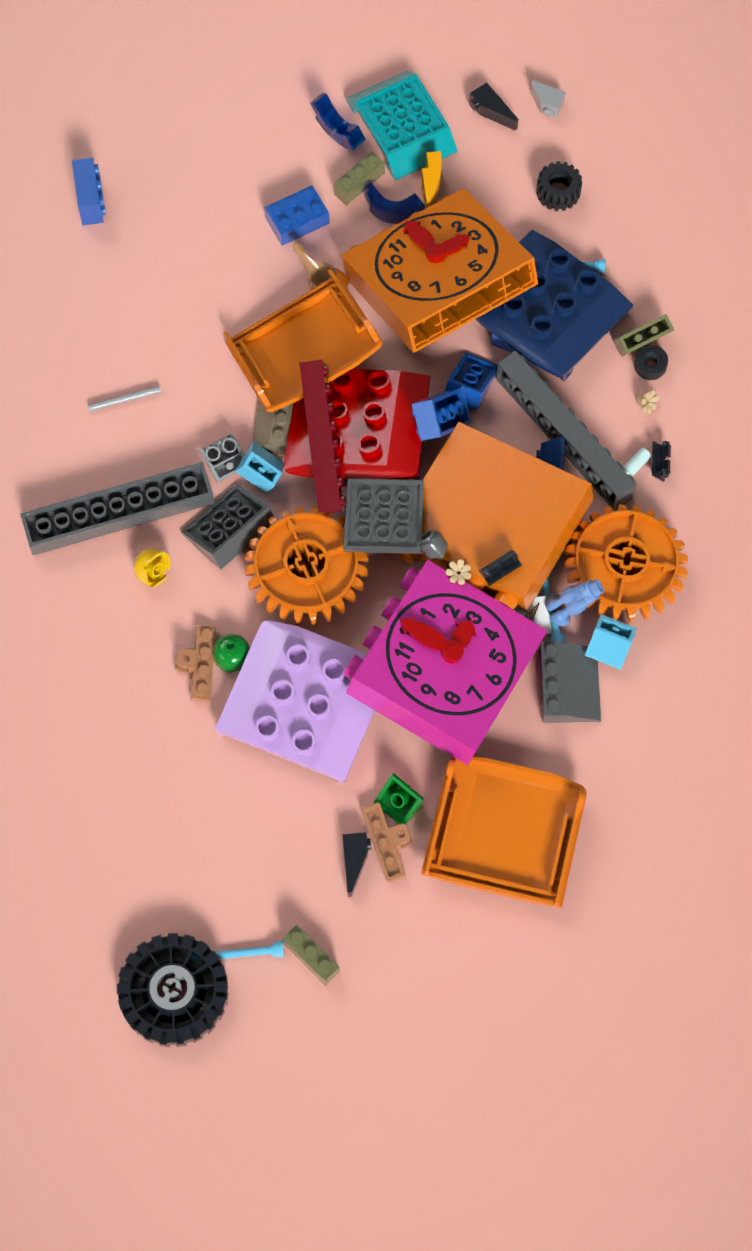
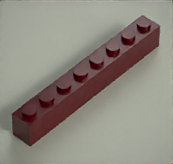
M322 359L302 362L299 365L318 513L326 515L344 512L346 498L345 495H342L341 490L344 487L343 477L339 475V469L342 466L340 457H337L336 450H339L338 439H335L334 436L337 427L335 420H332L334 405L332 401L330 402L329 394H332L331 384L327 382L329 367Z

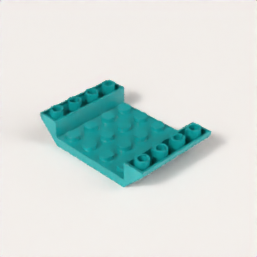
M407 70L346 98L353 113H359L386 157L387 169L395 181L426 167L427 152L441 151L442 159L457 153L449 125L414 72Z

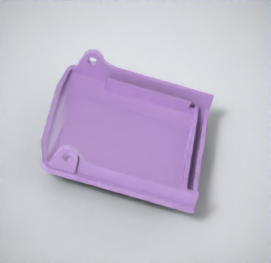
M270 620L264 621L257 631L214 730L220 736L226 735L336 779L340 784L342 782L345 783L375 710L346 694L351 679L343 674L354 655L364 660L367 654L298 626Z

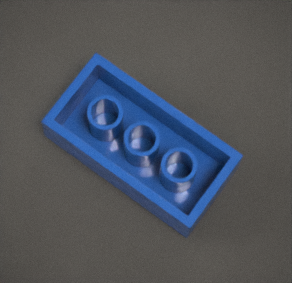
M463 387L445 390L412 404V414L416 419L417 433L421 441L442 437L453 432L458 422L465 425L472 423Z

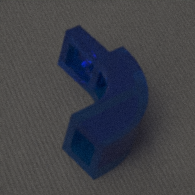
M326 93L320 94L310 103L317 115L315 117L317 122L342 147L354 150L366 140L358 125L347 122L339 115Z
M371 182L365 185L364 196L367 202L370 203V212L384 222L398 224L409 218L413 213L426 208L416 193L401 201H390L384 198Z

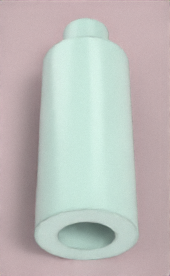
M641 448L623 466V470L633 476L651 458V454L645 448Z

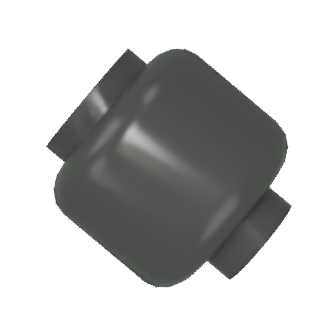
M428 530L420 537L419 547L429 559H440L446 554L448 543L439 531Z

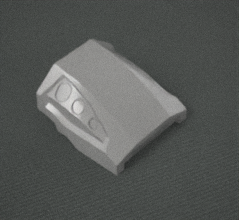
M233 433L199 450L217 483L236 474L235 471L245 455Z

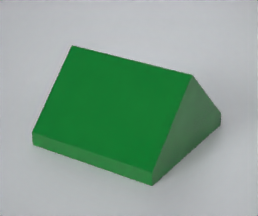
M393 773L374 800V803L380 802L382 810L398 824H407L422 808L424 798Z

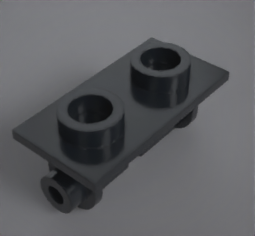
M653 441L652 476L664 482L665 478H668L669 474H671V460H665L671 457V445L669 441H663L662 444Z
M510 550L479 570V572L490 586L522 566V564L518 560L515 551Z

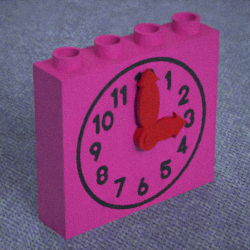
M427 559L420 572L411 567L400 584V587L407 591L403 599L399 600L392 596L381 614L382 617L389 620L384 629L382 630L375 625L371 628L362 644L370 649L365 659L363 660L354 655L343 674L351 679L346 694L468 766L548 630L467 582L463 585H459L458 581L451 583V576L446 575V570Z

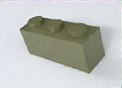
M372 151L334 183V195L347 206L385 174V162Z
M667 314L613 341L622 357L674 331V328Z
M298 925L282 938L283 944L325 986L340 972V967Z

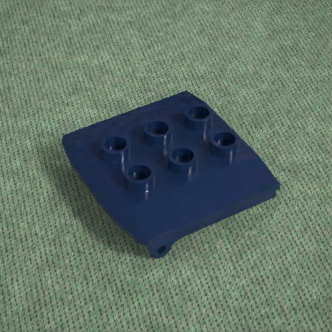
M531 230L519 243L534 257L538 285L476 318V320L509 347L524 356L529 362L565 381L571 375L574 366L633 308V304L610 282L559 244Z

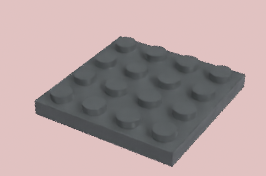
M348 479L344 552L421 554L419 543L422 536L424 480Z

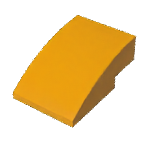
M441 151L427 152L426 168L422 169L421 177L424 209L438 201L441 183Z

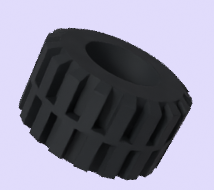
M556 161V164H553V162L549 163V166H544L543 171L539 173L536 188L538 200L542 201L541 204L543 206L547 205V209L550 210L554 208L555 211L559 209L565 211L567 207L569 209L572 208L573 204L576 205L580 198L582 176L579 175L578 169L574 170V166L572 164L570 166L567 165V162L563 164L560 161ZM554 183H562L566 185L568 188L564 190H557L553 188L551 185Z

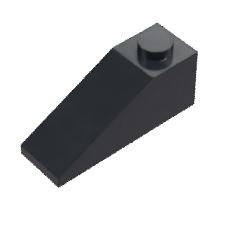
M487 82L470 93L469 105L479 115L514 131L518 129L519 119Z
M366 832L342 834L348 897L353 896L368 858V850H372L371 838H367Z

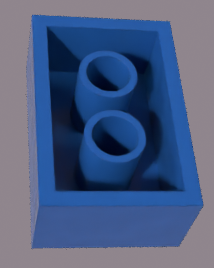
M93 158L72 160L82 226L104 223L103 216L106 215L98 164H94Z
M313 185L265 207V218L282 246L329 224V212Z

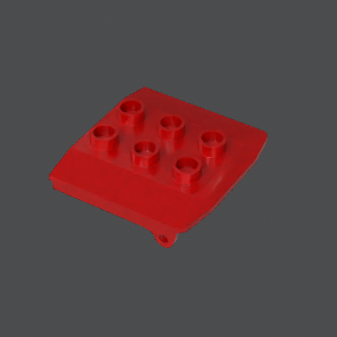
M351 369L329 382L332 388V394H329L330 402L332 401L334 405L332 420H335L337 427L334 436L335 439H338L339 450H336L337 457H340L342 466L339 469V475L343 477V480L419 479L422 441L417 433V423L412 414V404L428 398L431 382L430 375L397 370ZM304 398L293 404L283 467L288 474L314 479Z

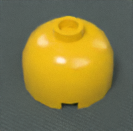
M156 548L142 551L134 562L135 576L147 586L156 587L160 585L167 577L164 575L166 569L170 570V556Z

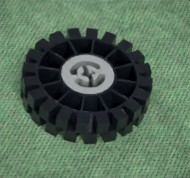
M168 933L166 937H161V934L151 937L152 941L148 943L144 941L136 947L137 951L134 954L131 952L125 960V966L121 967L118 975L119 983H117L120 1010L131 1029L137 1035H141L144 1040L152 1044L154 1042L158 1043L163 1047H170V1045H176L177 1047L187 1046L188 1042L193 1041L195 1043L203 1039L202 1036L206 1033L209 1034L216 1027L217 1021H221L229 997L227 975L218 955L202 940L199 942L193 936L185 934L183 937L179 936L178 933ZM195 955V956L198 957L201 961H191V960H192L193 956ZM171 976L175 977L167 979L165 981L166 985L171 988L175 985L177 991L183 993L181 982L185 981L187 983L186 995L180 1001L171 1003L172 1000L180 998L178 992L172 991L170 993L169 988L163 985L165 996L161 998L158 994L161 982Z

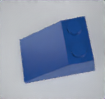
M466 352L449 377L445 390L463 387L468 409L477 411L497 373L498 365Z

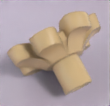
M654 390L645 392L644 397L639 396L637 401L639 404H642L641 410L651 414L652 409L656 410L657 408L655 402L659 400V396H655Z
M459 559L457 564L453 561L449 563L451 569L446 570V575L451 576V583L458 581L459 585H463L465 583L464 579L471 578V574L468 573L471 570V566L469 564L464 566V560Z

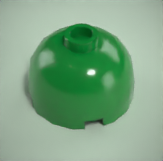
M228 633L221 636L213 647V658L216 666L227 673L239 672L250 650L247 640L238 634Z

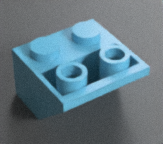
M253 441L235 472L266 493L274 488L281 476L284 462Z
M601 614L594 628L585 656L621 670L637 628Z

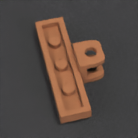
M197 625L194 650L181 649L175 656L174 669L180 673H192L190 700L208 703L211 700L215 627Z
M380 802L362 808L361 811L387 883L406 877L397 850L406 848L413 842L407 825L398 824L389 828Z

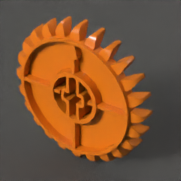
M619 504L618 511H613L609 506L604 507L602 516L597 512H593L589 517L591 523L587 521L579 523L578 529L583 533H572L570 541L577 544L568 545L565 554L575 557L565 561L564 569L576 570L569 574L567 583L580 581L579 584L589 580L594 581L595 579L601 582L604 593L600 594L597 600L587 606L589 608L596 601L600 602L598 616L603 615L608 607H611L612 619L618 620L621 611L626 610L628 621L632 623L636 610L640 609L644 620H648L651 605L661 614L664 609L662 598L671 605L674 603L675 595L671 588L681 593L683 583L676 577L686 579L688 571L679 564H687L688 556L678 551L683 550L685 544L682 540H674L678 531L675 528L667 529L665 526L668 520L664 517L656 520L654 518L655 511L648 510L644 514L641 513V508L637 505L633 507L632 511L627 510L624 504Z
M297 507L296 514L291 515L289 511L285 510L282 511V519L278 520L275 517L268 519L270 527L260 526L257 530L261 539L253 538L249 542V546L256 551H249L245 555L246 562H254L245 568V576L256 575L249 581L248 588L249 590H254L261 587L256 594V602L260 603L268 597L269 600L266 606L268 614L274 611L277 606H280L281 621H284L289 612L293 611L296 625L301 623L304 613H308L311 624L315 625L317 612L319 611L322 612L328 622L331 621L332 606L343 615L345 613L343 598L353 604L356 603V595L351 588L359 591L364 590V583L356 576L368 577L367 568L358 564L368 562V555L364 552H344L345 519L341 517L335 521L333 520V514L321 515L316 507H312L310 513H305L302 507ZM302 558H304L308 570H311V577L309 576L305 565H302ZM318 561H319V570H322L320 573H318Z

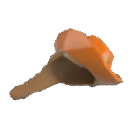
M296 242L293 245V252L300 257L308 271L311 290L331 278L327 271L329 269L335 275L338 274L346 287L349 285V277L340 269L326 262L314 260L300 243Z

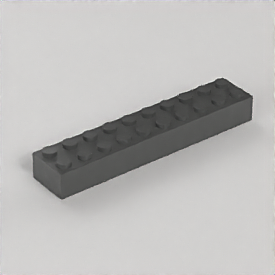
M514 351L498 363L496 380L550 440L560 436L565 437L564 456L591 483L592 487L614 511H617L619 504L625 505L632 500L636 487L635 479L623 470L620 462L615 461L611 457V453L607 448H603L599 444L598 438L594 434L589 433L586 425L575 417L572 409L567 408L563 404L561 397L551 391L549 384L541 380L538 372L527 364L524 356Z
M200 462L23 512L20 515L32 555H36L212 505L215 502L204 464Z

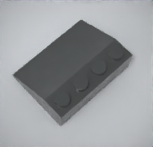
M236 484L220 497L215 504H212L185 527L181 533L211 563L222 569L249 546L251 539L259 537L257 530L260 526L270 527L268 519L274 517L268 505Z
M541 642L539 655L543 723L601 722L598 661L585 656L588 646L565 642Z

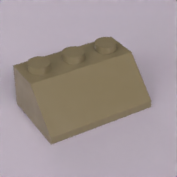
M258 399L252 442L254 441L270 453L285 455L294 403L274 412H267Z

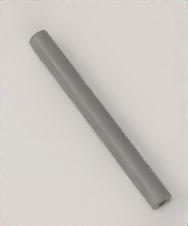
M160 386L88 405V408L91 412L161 393Z

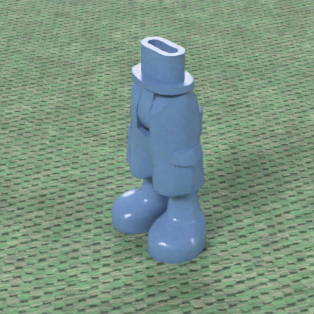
M598 579L570 586L561 591V595L557 593L547 595L545 607L547 611H554L565 603L566 607L552 613L551 619L559 626H566L570 623V615L576 616L583 612L587 606L600 597V594L604 593V588Z

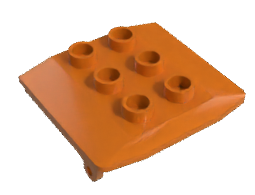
M331 269L327 270L331 277L329 280L235 336L230 337L227 331L223 332L227 338L225 344L267 412H274L304 398L299 363L322 359L329 367V376H327V382L329 383L358 366L380 349L383 344L381 337L338 274L335 275Z
M451 757L447 763L421 875L520 901L562 908L587 796L586 788L553 773L490 758L473 757L467 766Z

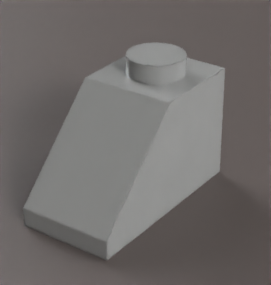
M533 80L531 95L540 113L548 117L557 118L564 104L566 92Z

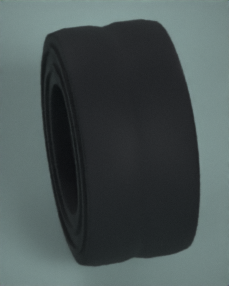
M656 345L642 347L637 352L634 361L636 373L646 380L659 379L664 375L668 366L667 353ZM653 359L656 361V365L649 366L646 361Z

